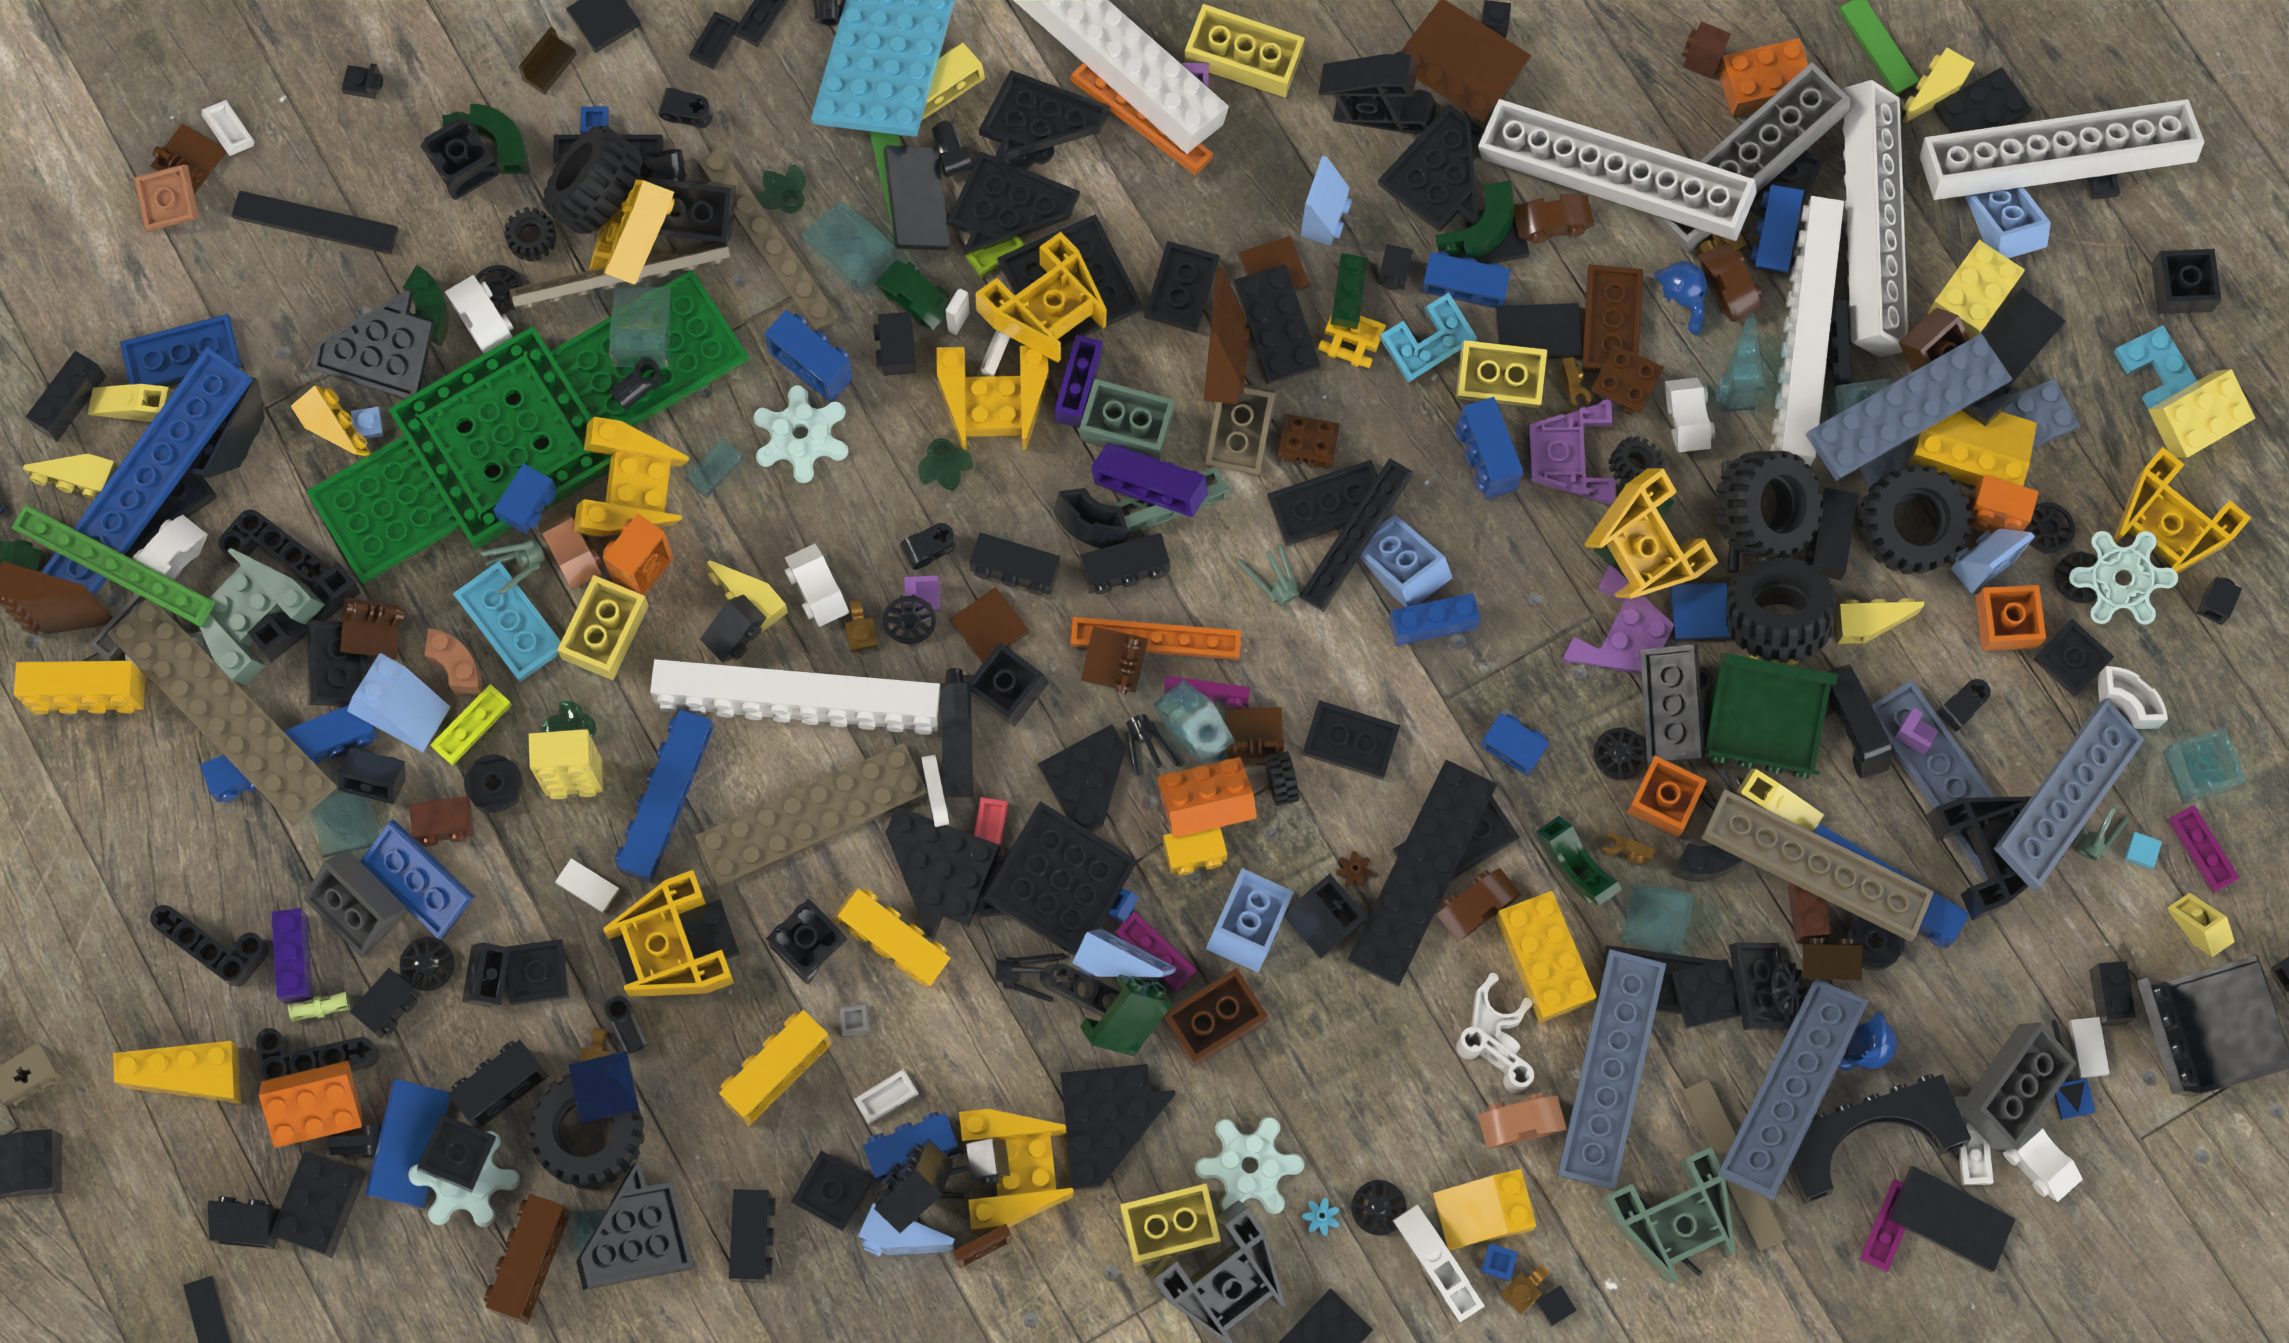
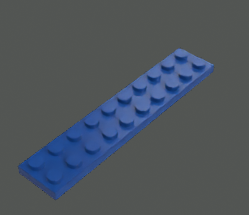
M206 347L73 529L125 555L254 379ZM57 552L41 572L85 585L93 596L97 594L107 578Z

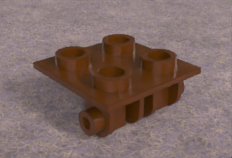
M181 124L165 147L156 146L152 155L155 157V160L150 167L160 171L180 165H188L193 191L196 193L225 155L226 150L186 125Z
M1613 345L1591 392L1624 407L1622 411L1627 415H1633L1634 412L1641 414L1664 366L1617 345Z
M1285 414L1278 458H1282L1283 462L1296 463L1297 457H1299V464L1301 465L1303 458L1308 459L1307 466H1310L1311 460H1314L1313 466L1324 467V469L1327 466L1332 467L1340 423Z
M344 598L340 652L378 657L381 653L390 659L397 660L400 621H403L404 610H401L400 605Z
M1093 626L1081 681L1116 688V692L1121 694H1127L1128 691L1136 693L1148 638Z
M1281 707L1225 709L1227 759L1240 757L1243 764L1265 763V756L1284 751Z

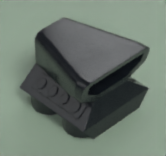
M467 118L456 119L425 137L421 144V148L446 184L453 200L461 198L499 174V169L494 163L496 160Z
M809 899L797 906L794 912L784 922L777 925L773 932L765 938L769 942L770 948L805 984H809L814 979L823 962L847 940L842 931Z

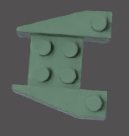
M230 548L228 552L241 566L209 598L216 603L205 623L200 627V630L214 662L231 680L247 686L266 667L262 660L249 648L253 640L247 632L267 616L280 614L283 610L291 619L306 625L325 604L307 585Z
M1712 1147L1679 1161L1691 1189L1645 1210L1633 1183L1600 1198L1613 1226L1668 1284L1679 1280L1672 1266L1673 1264L1717 1243L1724 1257L1736 1253L1726 1180L1719 1176L1721 1165Z

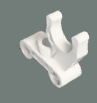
M1490 973L1485 983L1475 993L1471 1027L1466 1028L1462 1032L1456 1043V1049L1458 1054L1465 1059H1474L1481 1055L1505 1073L1503 1084L1510 1093L1521 1094L1532 1083L1534 1071L1528 1063L1516 1055L1520 1049L1519 1043L1510 1035L1502 1032L1501 1029H1509L1519 1025L1524 1014L1533 1005V1002L1530 998H1524L1519 1009L1511 1014H1501L1495 1011L1488 1001V991L1497 983L1499 977L1496 973ZM1472 1039L1476 1042L1477 1045L1474 1044L1472 1047H1470L1466 1044V1042H1469ZM1515 1073H1518L1523 1077L1521 1080L1522 1083L1517 1082L1514 1079L1516 1077Z

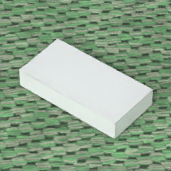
M227 100L202 109V117L229 156L254 146L253 138Z
M960 288L956 291L946 308L948 332L954 335L958 334L970 314L968 292Z
M998 330L995 331L977 377L994 376L1010 339L1009 336Z
M572 858L555 881L558 886L603 914L620 891L618 887Z
M2100 1017L2070 1020L2069 1028L2075 1061L2077 1062L2078 1078L2109 1075Z
M902 1069L855 1098L854 1102L868 1125H871L915 1098L919 1093L905 1070Z

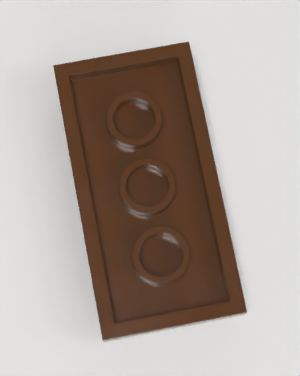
M1588 265L1581 366L1583 371L1600 372L1613 345L1639 355L1643 269Z

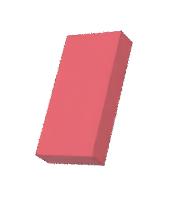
M980 797L974 836L1002 846L1009 801Z

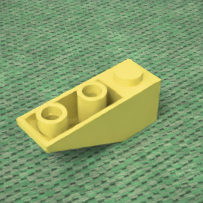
M1947 47L1941 56L1936 54L1928 67L1932 72L1929 76L1923 75L1915 88L1919 90V93L1916 97L1910 96L1903 107L1906 114L1902 121L1907 123L1932 109L1935 103L1959 91L1975 63Z
M147 384L94 387L92 389L88 415L152 422L173 393L169 387Z
M91 454L76 455L23 466V470L33 483L42 486L50 483L66 493H72L73 490L81 492L84 497L90 500H95L118 468L114 461Z
M711 560L707 562L710 571L707 576L716 587L721 585L726 590L725 597L727 600L744 594L767 617L760 626L762 628L761 633L788 613L786 604L768 583Z
M1912 598L1887 603L1886 599H1875L1870 601V603H1859V600L1843 601L1835 610L1837 644L1867 643L1917 615L1924 607V602H1915V599Z
M1757 769L1749 771L1737 790L1738 794L1748 801L1811 832H1814L1824 816L1820 811Z

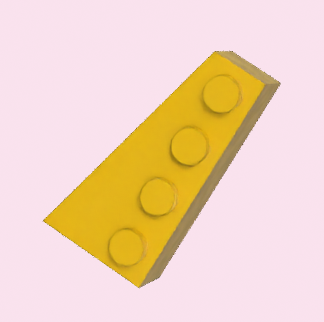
M858 888L850 892L830 920L837 926L843 922L849 926V934L865 943L869 940L872 943L870 947L874 952L887 960L890 958L894 959L895 962L893 964L924 987L931 986L950 960V957L945 954L947 949L937 941L933 940L930 943L922 937L924 932L916 925L910 923L908 926L899 919L901 917L900 913L890 906L886 908L876 902L878 897L868 889L864 888L861 891Z
M232 1041L113 1053L114 1082L122 1088L241 1104L239 1046Z

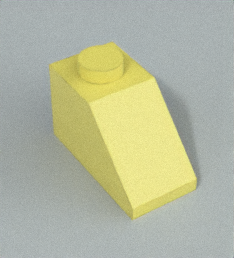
M2188 893L2168 907L2169 913L2193 945L2209 956L2214 957L2235 942L2227 917L2192 893Z

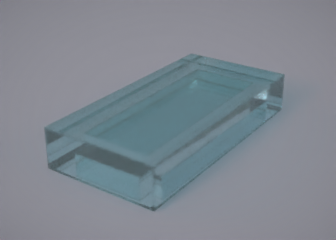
M722 438L685 479L707 498L741 463L744 456Z

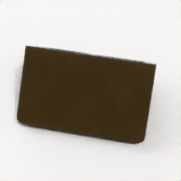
M550 27L519 65L523 81L545 95L577 55L576 50L560 40L556 30Z

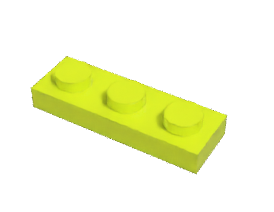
M489 684L430 745L431 748L453 766L512 706L511 702Z

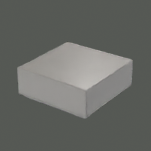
M866 1003L837 1007L842 1038L871 1033Z

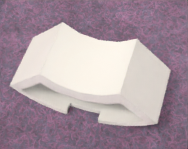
M472 275L445 291L456 313L483 354L513 338L510 330L514 328L505 314L500 316L490 300V297L493 295L485 282L479 283L475 276Z
M1698 378L1665 381L1668 415H1672L1676 428L1671 429L1677 451L1686 452L1711 449V439L1715 438L1714 423L1710 422L1705 403L1708 402L1706 386H1703Z
M184 515L177 517L173 521L168 519L161 525L159 532L146 547L134 555L133 560L175 581L182 569L191 560L200 555L208 534Z
M816 544L785 557L789 567L785 569V573L791 585L797 584L806 602L802 604V607L809 620L814 618L820 627L850 613L842 593Z
M2106 666L2097 675L2099 701L2102 702L2108 699L2114 707L2121 710L2135 729H2159L2168 720V716L2158 692L2141 680L2138 674L2123 668Z
M2037 1124L2032 1126L2017 1149H2008L2003 1152L2004 1157L2012 1165H2017L2033 1182L2034 1189L2041 1196L2045 1197L2048 1195L2057 1202L2083 1180L2074 1161L2064 1154L2052 1142L2044 1129Z

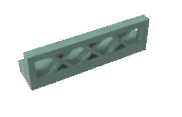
M1217 466L1200 472L1206 478L1214 476L1216 483L1207 486L1208 495L1199 509L1229 499V486L1226 480H1222ZM1134 497L1113 504V506H1120L1121 511L1129 506L1141 509V511L1124 516L1128 527L1126 536L1184 515L1157 505L1147 507L1148 502H1145L1144 505L1140 504L1143 501Z

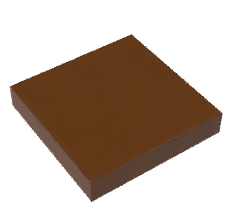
M1291 236L1239 252L1246 276L1286 264L1295 292L1309 287L1308 279Z
M996 587L950 618V622L982 664L999 642L1008 648L1029 633L1027 627Z
M1004 1224L954 1250L953 1255L959 1268H963L1009 1244L1012 1240L1011 1232L1007 1225Z

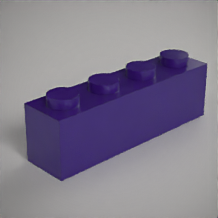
M1106 443L1091 466L1095 485L1192 518L1208 495L1205 475L1194 470L1190 471L1178 467L1171 462L1166 463L1154 459L1147 454L1130 451L1123 446Z

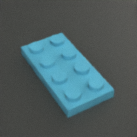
M498 561L454 592L453 595L518 681L521 682L559 655L557 649L561 641L517 584L505 593L499 594V589L513 578L501 562Z

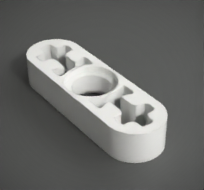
M936 756L921 757L935 827L949 825Z

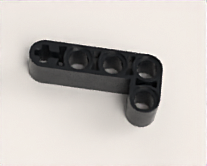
M248 509L243 511L219 538V548L229 561L239 563L228 552L230 545L233 543H240L236 551L247 556L258 547L310 588L313 587L318 576H312L308 570L309 567L318 574H323L328 570V567L320 558L256 510ZM251 522H259L255 529L247 530V526ZM280 538L277 545L268 546L271 539ZM302 554L299 561L295 563L289 562L293 555Z
M1847 664L1825 671L1838 674L1836 685H1831L1829 700L1854 748L1852 760L1858 777L1863 779L1888 771L1892 755L1890 741L1852 666Z
M168 905L157 906L150 915L151 924L156 930L231 986L238 987L246 983L268 955L267 944L255 933L248 932L241 935L228 950ZM167 917L170 920H172L177 926L174 929H172L169 925L162 922L163 918ZM194 931V939L190 943H183L184 935L187 932ZM252 942H258L257 951L247 954V946ZM217 948L216 957L212 960H206L205 954L207 951ZM239 965L240 970L238 974L234 977H228L229 968Z
M1062 963L1045 966L1039 976L1040 983L1045 989L1100 1017H1103L1107 1012L1102 1004L1103 997L1105 995L1109 997L1111 1006L1121 993ZM1054 972H1057L1056 976H1057L1058 978H1060V979H1062V980H1068V981H1067V982H1056V981H1057V978H1056L1055 976H1053ZM1138 977L1142 981L1159 983L1155 977ZM1080 982L1084 984L1086 989L1083 997L1077 991Z
M266 1028L256 1037L260 1072L265 1080L274 1079L271 1078L270 1072L277 1065H282L283 1072L279 1077L299 1073V1066L305 1059L312 1060V1066L309 1070L328 1066L329 1057L337 1052L341 1053L339 1063L349 1061L352 1071L372 1067L379 1059L378 1048L365 1037H357L294 1052H289L287 1039L276 1029ZM272 1037H277V1046L272 1050H266L267 1041ZM363 1047H366L369 1050L365 1052V1058H361L358 1055L362 1053Z

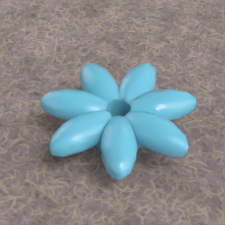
M1327 1198L1322 1200L1320 1207L1315 1202L1309 1201V1207L1312 1212L1302 1215L1303 1219L1312 1221L1308 1228L1309 1232H1313L1319 1227L1322 1235L1327 1236L1328 1225L1339 1227V1223L1332 1218L1339 1212V1208L1333 1207L1328 1209ZM1320 1214L1324 1215L1323 1219L1319 1217Z

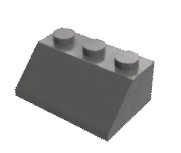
M348 849L324 861L303 897L361 957L366 956L396 927L407 909Z

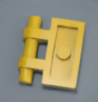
M1360 315L1358 328L1353 329L1331 325L1330 317L1325 334L1334 337L1332 343L1321 340L1318 350L1328 353L1327 356L1335 359L1338 357L1351 362L1350 365L1357 368L1360 365L1370 369L1373 358L1363 354L1365 349L1376 353L1381 341L1379 335L1384 333L1386 325ZM1342 340L1356 345L1355 352L1341 347Z

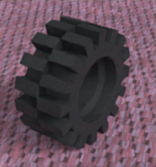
M526 207L524 208V213H520L517 210L515 211L516 217L510 215L508 218L509 223H505L506 231H504V235L511 252L514 255L517 254L519 259L523 260L526 257L527 261H533L532 257L535 256L537 261L541 260V254L543 253L545 256H548L550 254L548 249H554V241L557 238L551 218L547 217L543 210L539 213L538 208L534 207L532 212ZM528 226H536L541 231L539 239L531 243L522 241L520 238L521 231Z
M1630 436L1619 443L1611 454L1608 464H1611L1609 467L1610 472H1615L1613 478L1615 480L1621 479L1620 485L1623 486L1625 483H1629L1648 468H1663L1661 466L1664 463L1663 458H1659L1661 452L1660 450L1654 451L1656 448L1654 443L1649 446L1647 444L1649 440L1644 438L1641 442L1640 436H1635L1634 439ZM1628 457L1637 459L1644 469L1633 466Z
M1285 751L1265 756L1266 773L1275 805L1279 806L1299 801L1296 774L1289 752Z

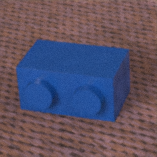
M523 463L493 509L497 519L527 534L530 528L534 529L539 523L540 513L545 505H550L556 495L554 482L551 478Z
M1500 713L1484 737L1480 747L1529 777L1549 742L1545 740L1546 737L1535 729L1528 730L1522 726L1521 721L1515 716Z

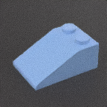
M1325 156L1321 157L1305 203L1300 237L1332 246L1334 237L1340 238L1344 223L1340 222L1342 214L1348 215L1352 199L1348 198L1350 187L1328 157Z
M2024 187L1965 196L1984 243L2006 258L2048 246L2051 222Z
M1396 514L1380 525L1360 556V559L1388 592L1404 607L1418 605L1452 579L1445 556Z
M1998 529L1992 534L1987 531L1975 541L1977 546L1971 550L1966 547L1957 554L1956 562L1951 567V570L1973 594L2012 565L2035 536L2031 532Z
M380 653L352 696L347 711L413 748L424 752L451 707L409 669Z
M1242 868L1206 950L1258 973L1294 891Z
M1103 929L1086 933L1072 962L1079 967L1078 971L1092 978L1095 975L1098 977H1118L1119 974L1128 977H1163L1175 973L1177 969L1175 966Z
M874 1203L858 1235L864 1250L880 1257L881 1253L886 1255L953 1252L957 1247L954 1238L915 1221L902 1233H899L874 1209L876 1206Z

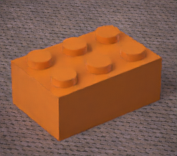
M1800 38L1722 56L1717 71L1732 117L1756 112L1808 66Z
M637 514L634 519L630 518L625 522L621 529L622 534L616 541L612 540L606 546L603 552V560L614 584L645 596L673 561L674 557L665 532L640 514Z
M1240 757L1157 776L1161 803L1173 838L1257 818L1253 790Z
M349 1061L261 1081L259 1099L274 1148L362 1127L364 1112Z

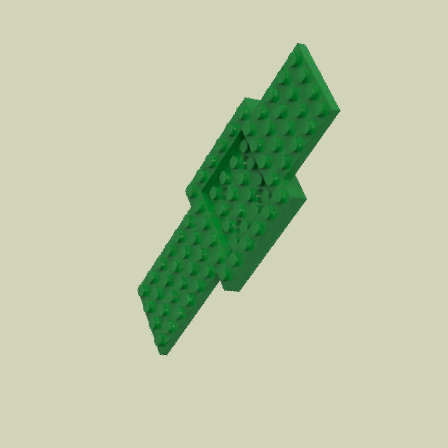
M690 270L549 351L535 327L532 326L390 407L388 410L403 436L310 488L306 493L358 579L364 585L460 528L474 550L513 529V527L497 519L493 509L523 463L551 478L556 487L554 500L550 505H545L542 511L606 475L610 470L611 455L584 450L587 423L593 417L622 421L632 427H636L750 361L749 356L694 271ZM644 358L653 359L657 362L663 373V383L659 388L647 392L625 411L611 396L609 391L634 370L638 361ZM655 370L646 371L643 374V378L653 377ZM509 395H521V401L518 404L509 405L506 403ZM468 421L473 424L471 431L468 433H460L458 431V426L462 422ZM540 438L549 440L548 447L543 450H538L534 447L536 440ZM491 466H497L501 469L500 474L495 478L486 476V470Z

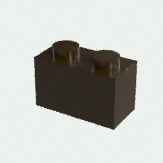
M1809 937V942L1803 943V979L1862 980L1863 943H1856V938H1839V943L1827 942L1826 937Z

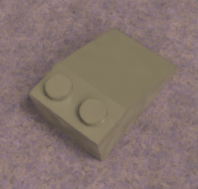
M1245 384L1244 393H1238L1237 404L1216 402L1205 465L1260 475L1277 390Z

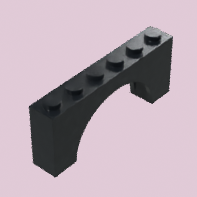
M1933 1074L1925 1075L1917 1079L1918 1083L1908 1087L1906 1083L1897 1085L1890 1089L1891 1093L1880 1096L1879 1093L1869 1095L1863 1099V1103L1855 1106L1852 1103L1844 1104L1835 1109L1836 1113L1825 1116V1113L1816 1114L1789 1167L1803 1204L1832 1194L1834 1189L1830 1173L1832 1155L1837 1146L1847 1136L1865 1126L1878 1123H1895L1908 1126L1927 1137L1933 1143L1939 1155L1967 1146L1971 1137L1943 1074L1936 1077Z

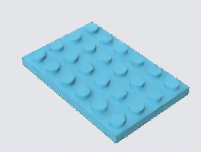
M846 0L811 120L813 124L917 137L955 0Z

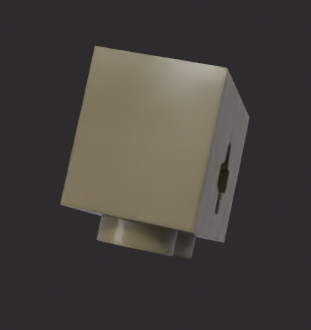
M37 1043L0 1065V1100L3 1104L10 1108L13 1106L15 1108L23 1106L31 1100L30 1096L39 1091L46 1092L57 1085L56 1081L63 1078L45 1046ZM29 1073V1075L27 1076L28 1082L24 1083V1074Z

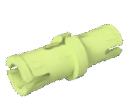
M346 991L324 997L317 995L307 1001L288 1004L291 1022L318 1017V1019L325 1018L327 1014L350 1010V1000Z

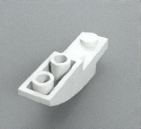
M1418 1204L1393 1220L1459 1322H1462L1484 1307V1304Z

